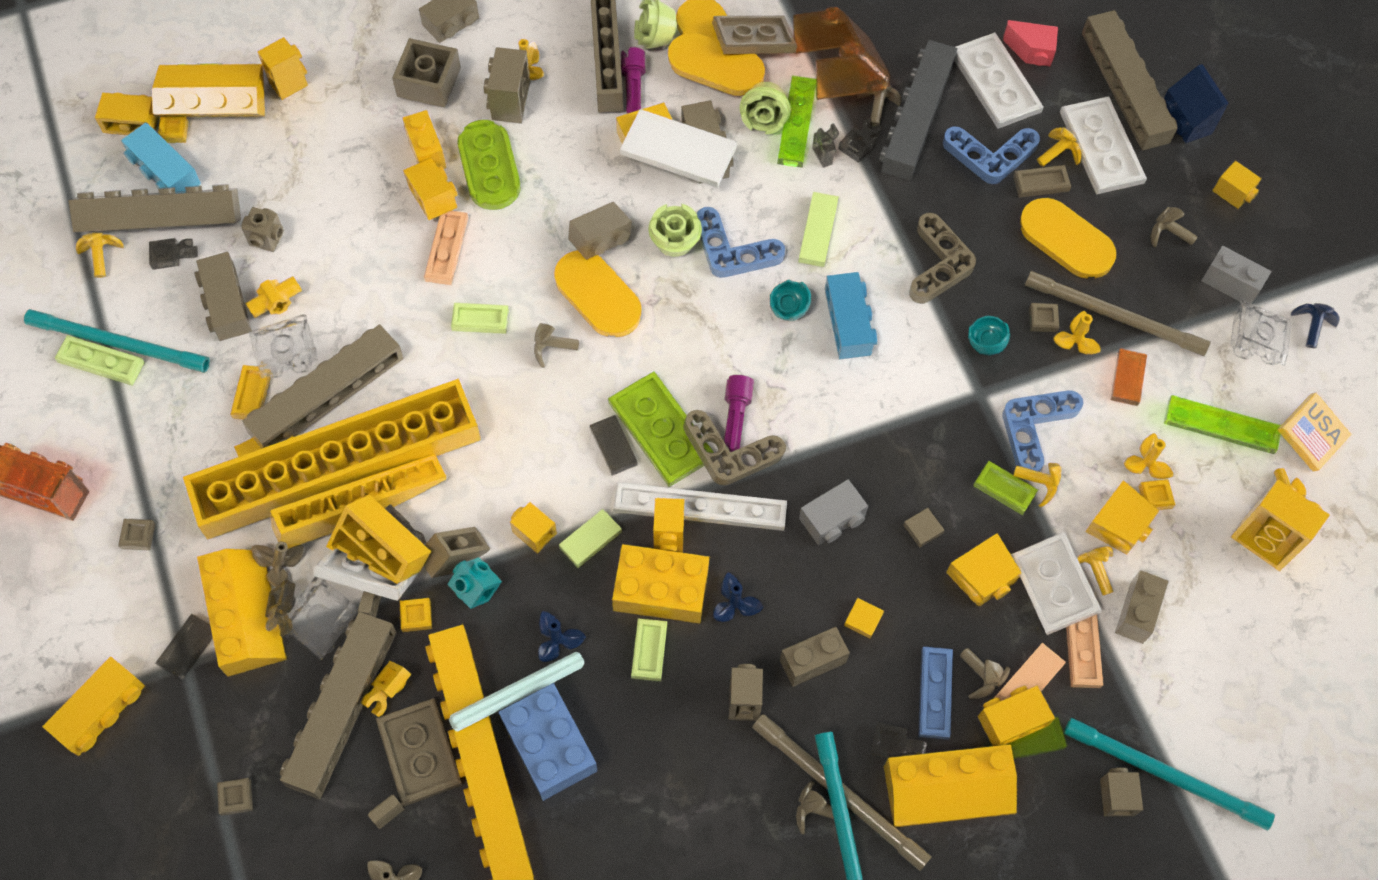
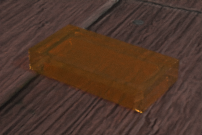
M1119 349L1110 400L1134 406L1139 405L1147 354Z

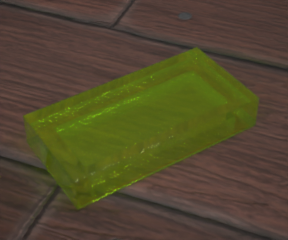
M1058 717L1048 727L1007 744H1011L1013 759L1062 750L1067 747Z

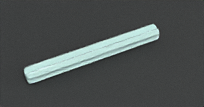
M574 652L453 713L449 718V722L455 731H460L581 669L584 665V660L579 652Z

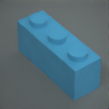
M859 272L828 275L824 290L839 360L871 356L873 346L877 345V333L875 328L871 329L870 325L872 311L870 305L865 303V298L867 297L865 282H861Z

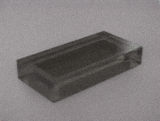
M616 415L589 425L612 476L638 466L637 459Z
M191 613L155 664L183 680L213 638L210 624Z

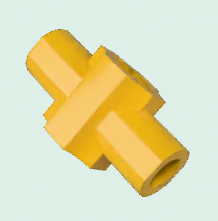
M293 276L281 283H278L276 279H268L262 282L256 290L258 296L245 304L254 318L267 311L271 315L281 314L291 304L289 298L301 292L302 289Z

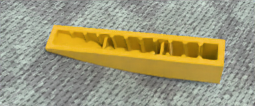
M433 454L270 510L271 527L277 541L285 542L288 546L287 549L333 533L345 506L356 500L370 495L384 509L389 510L446 480V475L436 455Z

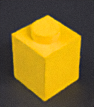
M1235 161L1219 178L1213 192L1239 209L1245 201L1250 203L1258 194L1259 190L1256 187L1262 178Z
M531 502L524 508L519 507L511 516L510 525L512 533L537 554L557 534L555 522Z

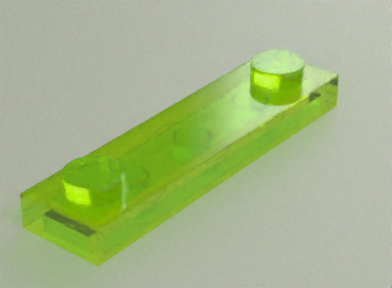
M792 75L788 96L791 112L789 119L783 125L777 164L803 168L817 79Z
M1171 395L1168 400L1163 423L1271 454L1277 452L1281 435L1277 430L1281 425Z

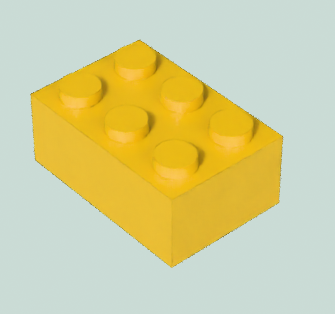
M1277 480L1247 513L1231 535V538L1278 571H1281L1314 539L1330 514L1325 512L1316 502L1309 501L1297 493L1291 485Z
M622 544L612 598L613 611L700 624L709 570V557Z

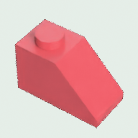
M1008 20L1003 41L1025 63L1051 67L1056 52L1058 27Z

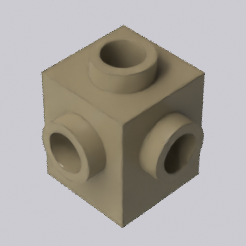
M252 207L248 216L243 218L241 225L249 246L271 252L275 251L284 232L278 214L267 208L259 209Z

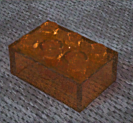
M4 443L3 446L0 445L1 497L74 521L90 491L82 483L83 479L74 474L72 471L73 467L59 460L56 463H52L36 452H30V454L23 453L18 447L9 443Z

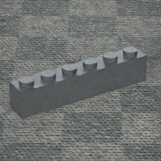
M928 40L926 48L920 49L916 61L919 67H913L909 82L912 83L911 88L906 86L902 97V102H905L903 107H898L894 119L897 125L896 127L891 126L888 133L887 141L890 142L889 146H883L879 161L883 162L882 173L911 181L952 70L958 48Z

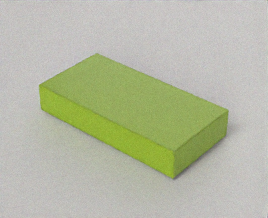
M988 461L973 485L1021 515L1024 514L1038 491L1035 487L1014 477L1011 473Z

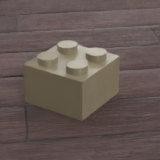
M409 38L392 77L397 97L445 108L461 69L458 49Z
M496 47L494 57L489 58L488 72L490 76L484 80V94H488L486 108L490 110L491 118L494 121L522 124L530 87L527 51Z

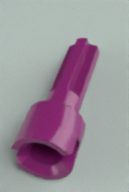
M630 47L628 49V57L625 51H621V74L626 77L627 114L641 109V77L646 73L645 51L637 47Z
M730 375L726 383L724 400L729 404L724 443L730 453L740 449L745 407L752 402L754 380L744 375Z

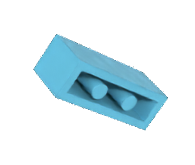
M147 122L121 140L126 149L123 152L125 157L132 165L137 163L140 166L139 170L149 181L153 179L156 182L157 189L175 187V192L186 191L185 187L201 184L195 169Z

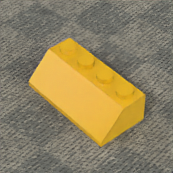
M262 64L159 65L152 86L153 114L160 117L265 116Z
M226 548L197 556L218 667L229 677L287 660L272 588L266 576L268 574L267 567H261L253 558L252 550Z
M1011 744L888 758L884 765L894 827L1017 813V774Z

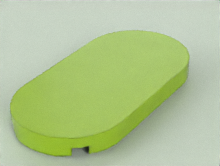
M473 121L464 127V131L459 134L457 140L469 195L475 204L484 209H503L517 199L521 188L508 133L501 125L494 124V121Z

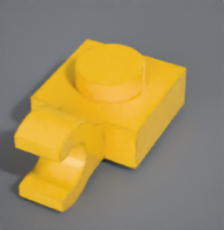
M389 661L371 683L374 688L362 698L361 704L369 708L376 701V706L371 713L380 717L386 711L387 697L393 698L396 693L400 692L411 673L404 667Z

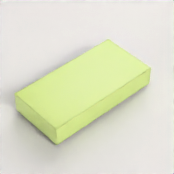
M454 303L451 329L452 331L506 334L509 313L508 305Z
M602 509L561 542L559 548L579 568L622 533V529Z
M638 618L631 673L632 679L661 681L667 621Z

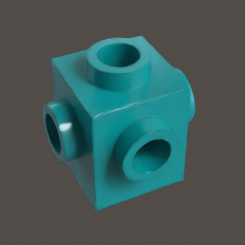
M478 557L470 561L463 560L453 569L454 575L447 585L471 609L489 602L502 581L490 569L489 565Z

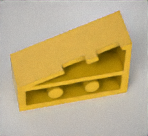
M370 495L345 506L326 545L331 550L339 549L346 553L347 558L352 561L360 560L368 564L369 570L396 584L419 573L431 553L421 541Z

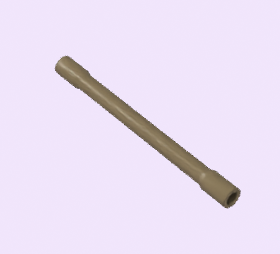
M1033 271L1030 272L1025 286L1074 303L1175 343L1181 348L1201 356H1205L1211 341L1196 335L1179 331L1057 283L1053 279Z
M762 714L752 728L770 744L779 748L827 789L823 766L789 738L784 730L765 714ZM842 783L847 807L896 848L902 857L921 871L932 856L912 839L903 835Z

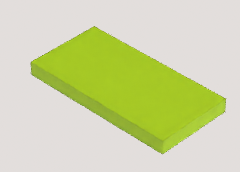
M655 371L608 398V403L668 487L704 467L683 428L687 415ZM707 442L703 444L705 451L714 453Z

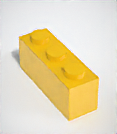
M110 656L42 727L79 757L82 752H86L93 747L100 733L117 721L119 713L127 705L134 703L139 698L141 690L145 685Z

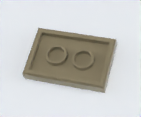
M784 15L713 16L712 25L723 54L796 53L797 44Z
M435 698L376 718L403 807L462 786Z

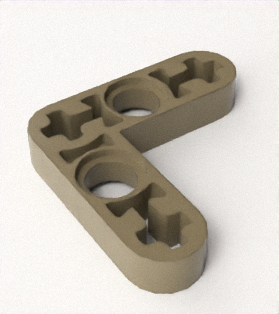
M926 213L920 217L917 232L942 261L912 281L909 296L914 302L919 304L931 301L968 277L973 272L976 264L974 254L948 225L934 213ZM925 224H927L928 226L933 224L934 229L932 227L926 228ZM948 240L953 244V248L944 249L940 246L939 242ZM959 260H960V262H962V263H963V262H968V265H967V266H966L965 264H962V265H960L959 267H957V266H958V263H959ZM945 272L949 275L950 279L948 281H940L936 278L935 274ZM928 286L926 293L924 291H917L918 287L924 289Z
M702 410L689 412L683 424L687 437L709 475L719 485H729L778 463L786 451L785 442L780 437L771 435L730 453L710 417ZM693 420H695L696 423H702L700 429L697 425H691ZM705 442H713L716 444L718 451L716 453H708L705 451L703 444ZM768 446L778 449L776 454L770 451L765 453L762 458L761 454L767 450ZM746 454L753 456L756 464L754 466L745 465L741 460V456ZM721 466L724 470H730L728 476L726 475V473H719V469Z

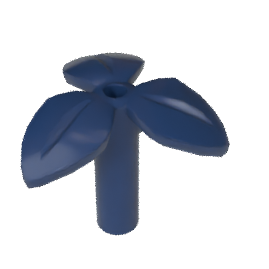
M1306 303L1296 307L1291 312V316L1308 313L1312 316L1306 347L1317 348L1324 319L1332 326H1338L1340 317L1334 310V307L1322 303H1314V305Z
M728 572L724 576L721 583V594L729 602L718 603L715 606L713 618L716 621L726 622L733 619L735 608H738L743 616L755 615L763 609L762 603L752 596L741 599L742 585L733 574Z
M542 611L539 619V628L541 634L551 638V640L540 645L538 658L542 662L552 661L559 656V644L571 650L581 645L586 635L582 631L572 628L562 634L559 620L552 614Z

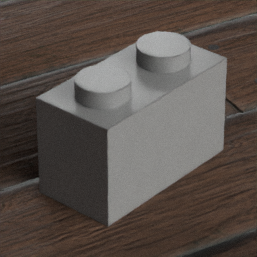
M1222 246L1201 281L1250 307L1272 271Z
M848 479L801 507L799 519L818 545L825 541L831 543L842 534L841 531L849 526L855 528L865 520L868 505Z

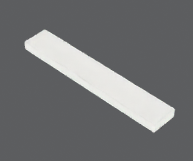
M617 482L613 511L616 513L654 517L655 498L685 499L684 520L784 531L787 508V501Z

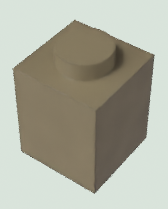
M1113 768L1100 779L1104 816H1136L1143 811L1139 772H1128L1127 768Z

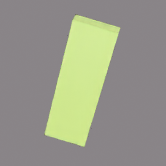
M813 192L798 260L799 263L820 267L825 266L839 196Z
M69 335L66 336L55 356V360L58 363L132 386L145 363L140 357Z

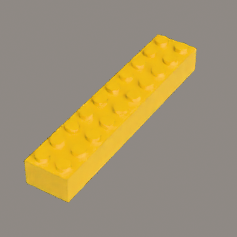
M458 378L183 477L198 528L208 540L271 517L270 510L433 454L439 456L480 441L481 437L478 425Z

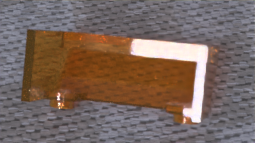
M830 7L824 11L793 15V32L797 44L795 54L841 47L839 49V57L816 60L817 100L880 91L890 86V73L871 39L845 12L837 7Z

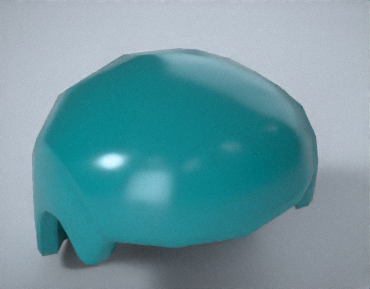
M786 280L775 286L770 294V308L775 316L782 320L795 321L805 316L810 308L811 292L804 282Z
M987 315L978 318L969 327V342L972 348L979 354L987 356L999 354L1009 343V326L998 317Z

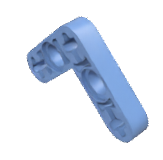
M955 126L946 130L943 147L988 184H998L1036 151L1040 142V136L1033 129H1022L995 153H992L964 129ZM1023 140H1024V141H1028V140L1032 141V142H1027L1026 144L1023 145V148H1021V145H1022ZM975 151L980 154L981 158L971 159L967 153ZM1012 152L1017 156V159L1008 160L1005 158L1004 153ZM998 164H1000L998 172H989V170L993 171L995 168L998 167Z
M703 207L697 212L702 226L700 240L710 271L716 277H730L777 266L783 262L785 246L780 240L768 239L730 248L718 211L712 207ZM705 217L712 220V229L708 230L707 221L704 220ZM716 237L722 241V244L713 247L707 241L710 238ZM773 249V251L776 252L777 255L773 256L772 253L769 252V250ZM759 251L761 252V256H763V259H759ZM743 254H751L755 260L751 263H745L740 257ZM733 257H735L736 265H734V260L732 261ZM718 261H722L726 264V267H721Z
M1067 390L1015 398L1006 403L1002 412V418L1017 466L1041 471L1044 465V456L1034 424L1076 417L1083 407V398L1079 393ZM1066 400H1069L1070 404H1075L1073 409H1070L1069 405H1064ZM1044 403L1049 407L1050 412L1048 414H1041L1036 410L1035 405ZM1012 408H1015L1017 412H1021L1020 417H1016L1015 413H1011ZM1016 433H1027L1030 437V442H1019L1016 439ZM1028 455L1031 462H1036L1034 468H1031L1028 463L1025 464Z

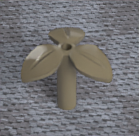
M873 82V85L867 84L858 92V99L872 95L875 96L870 125H880L885 97L900 106L901 96L896 89L891 88L892 85Z
M1168 207L1158 216L1155 221L1157 223L1153 226L1151 232V243L1154 247L1157 246L1160 232L1166 229L1190 245L1196 241V235L1174 222L1185 215L1182 210L1176 207Z
M540 323L534 336V342H536L534 344L535 358L538 364L545 368L542 359V351L545 347L577 351L579 340L550 336L555 328L549 324Z
M281 541L276 544L273 552L267 546L253 545L252 555L261 567H273L266 576L271 585L279 588L287 583L289 577L282 567H295L303 556L304 546L298 545L287 549V544Z
M969 648L965 649L960 655L984 680L983 687L968 695L969 699H979L991 695L994 692L995 686L1001 687L1008 678L1010 668L1007 666L1003 671V668L994 661L986 660L984 664Z
M810 781L804 787L798 799L801 805L798 806L796 811V821L802 835H805V818L807 814L815 813L834 819L831 805L827 804L826 800L819 793L811 790L815 784L813 781Z
M373 860L367 863L368 873L372 880H419L422 874V868L415 864L403 866L396 876L393 873L392 866L384 861Z

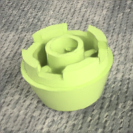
M642 0L639 8L643 9L639 20H635L634 39L639 40L637 45H642L646 49L669 45L677 29L675 10L660 0Z
M760 82L754 85L742 97L739 107L745 126L750 130L754 128L759 131H765V134L779 131L789 119L791 112L790 103L780 86L772 82Z
M665 204L653 214L648 231L651 240L662 253L672 257H679L687 254L698 242L702 233V226L696 212L691 207L685 204H681V207H667V204Z

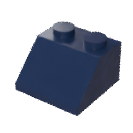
M1203 64L1195 67L1170 87L1164 97L1166 108L1171 117L1176 120V132L1178 135H1181L1185 143L1213 134L1229 104Z

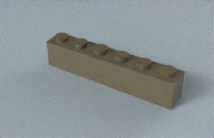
M590 0L598 113L623 111V91L616 0Z
M1115 10L1087 17L1082 35L1141 150L1169 144L1177 130L1176 120L1171 117L1166 108V102L1156 89L1154 79L1147 72L1144 60L1137 53L1133 39L1128 36L1123 20L1119 19Z
M229 184L212 185L213 190H202V186L197 185L185 187L186 191L175 192V187L158 188L159 193H148V189L131 190L132 194L121 195V190L104 191V196H94V192L77 193L76 198L68 200L73 232L236 223L241 220L238 189H229Z
M380 324L373 329H368L355 342L342 347L338 354L329 360L321 362L308 375L298 378L291 387L275 394L261 408L251 411L242 420L248 434L261 448L282 442L291 436H297L402 361L403 355L400 345Z
M359 612L356 619H352L348 624L346 630L347 638L343 647L339 646L333 658L334 666L330 674H326L321 682V694L317 702L314 701L309 707L306 726L295 737L293 744L295 749L291 758H287L281 767L280 776L282 777L280 781L286 787L319 800L321 799L363 707L361 700L370 692L372 688L371 683L376 679L397 633L392 623Z

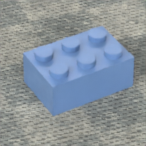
M554 683L499 711L501 720L543 801L597 772L596 762Z

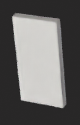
M996 33L956 46L958 49L954 61L997 129L1042 112L1043 105Z
M1109 97L1061 107L1060 114L1066 128L1077 139L1075 142L1080 146L1082 164L1096 195L1145 183L1147 179Z
M640 109L620 148V155L718 188L736 150L737 142Z

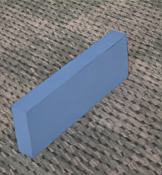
M923 647L921 650L918 737L947 740L950 738L953 649Z

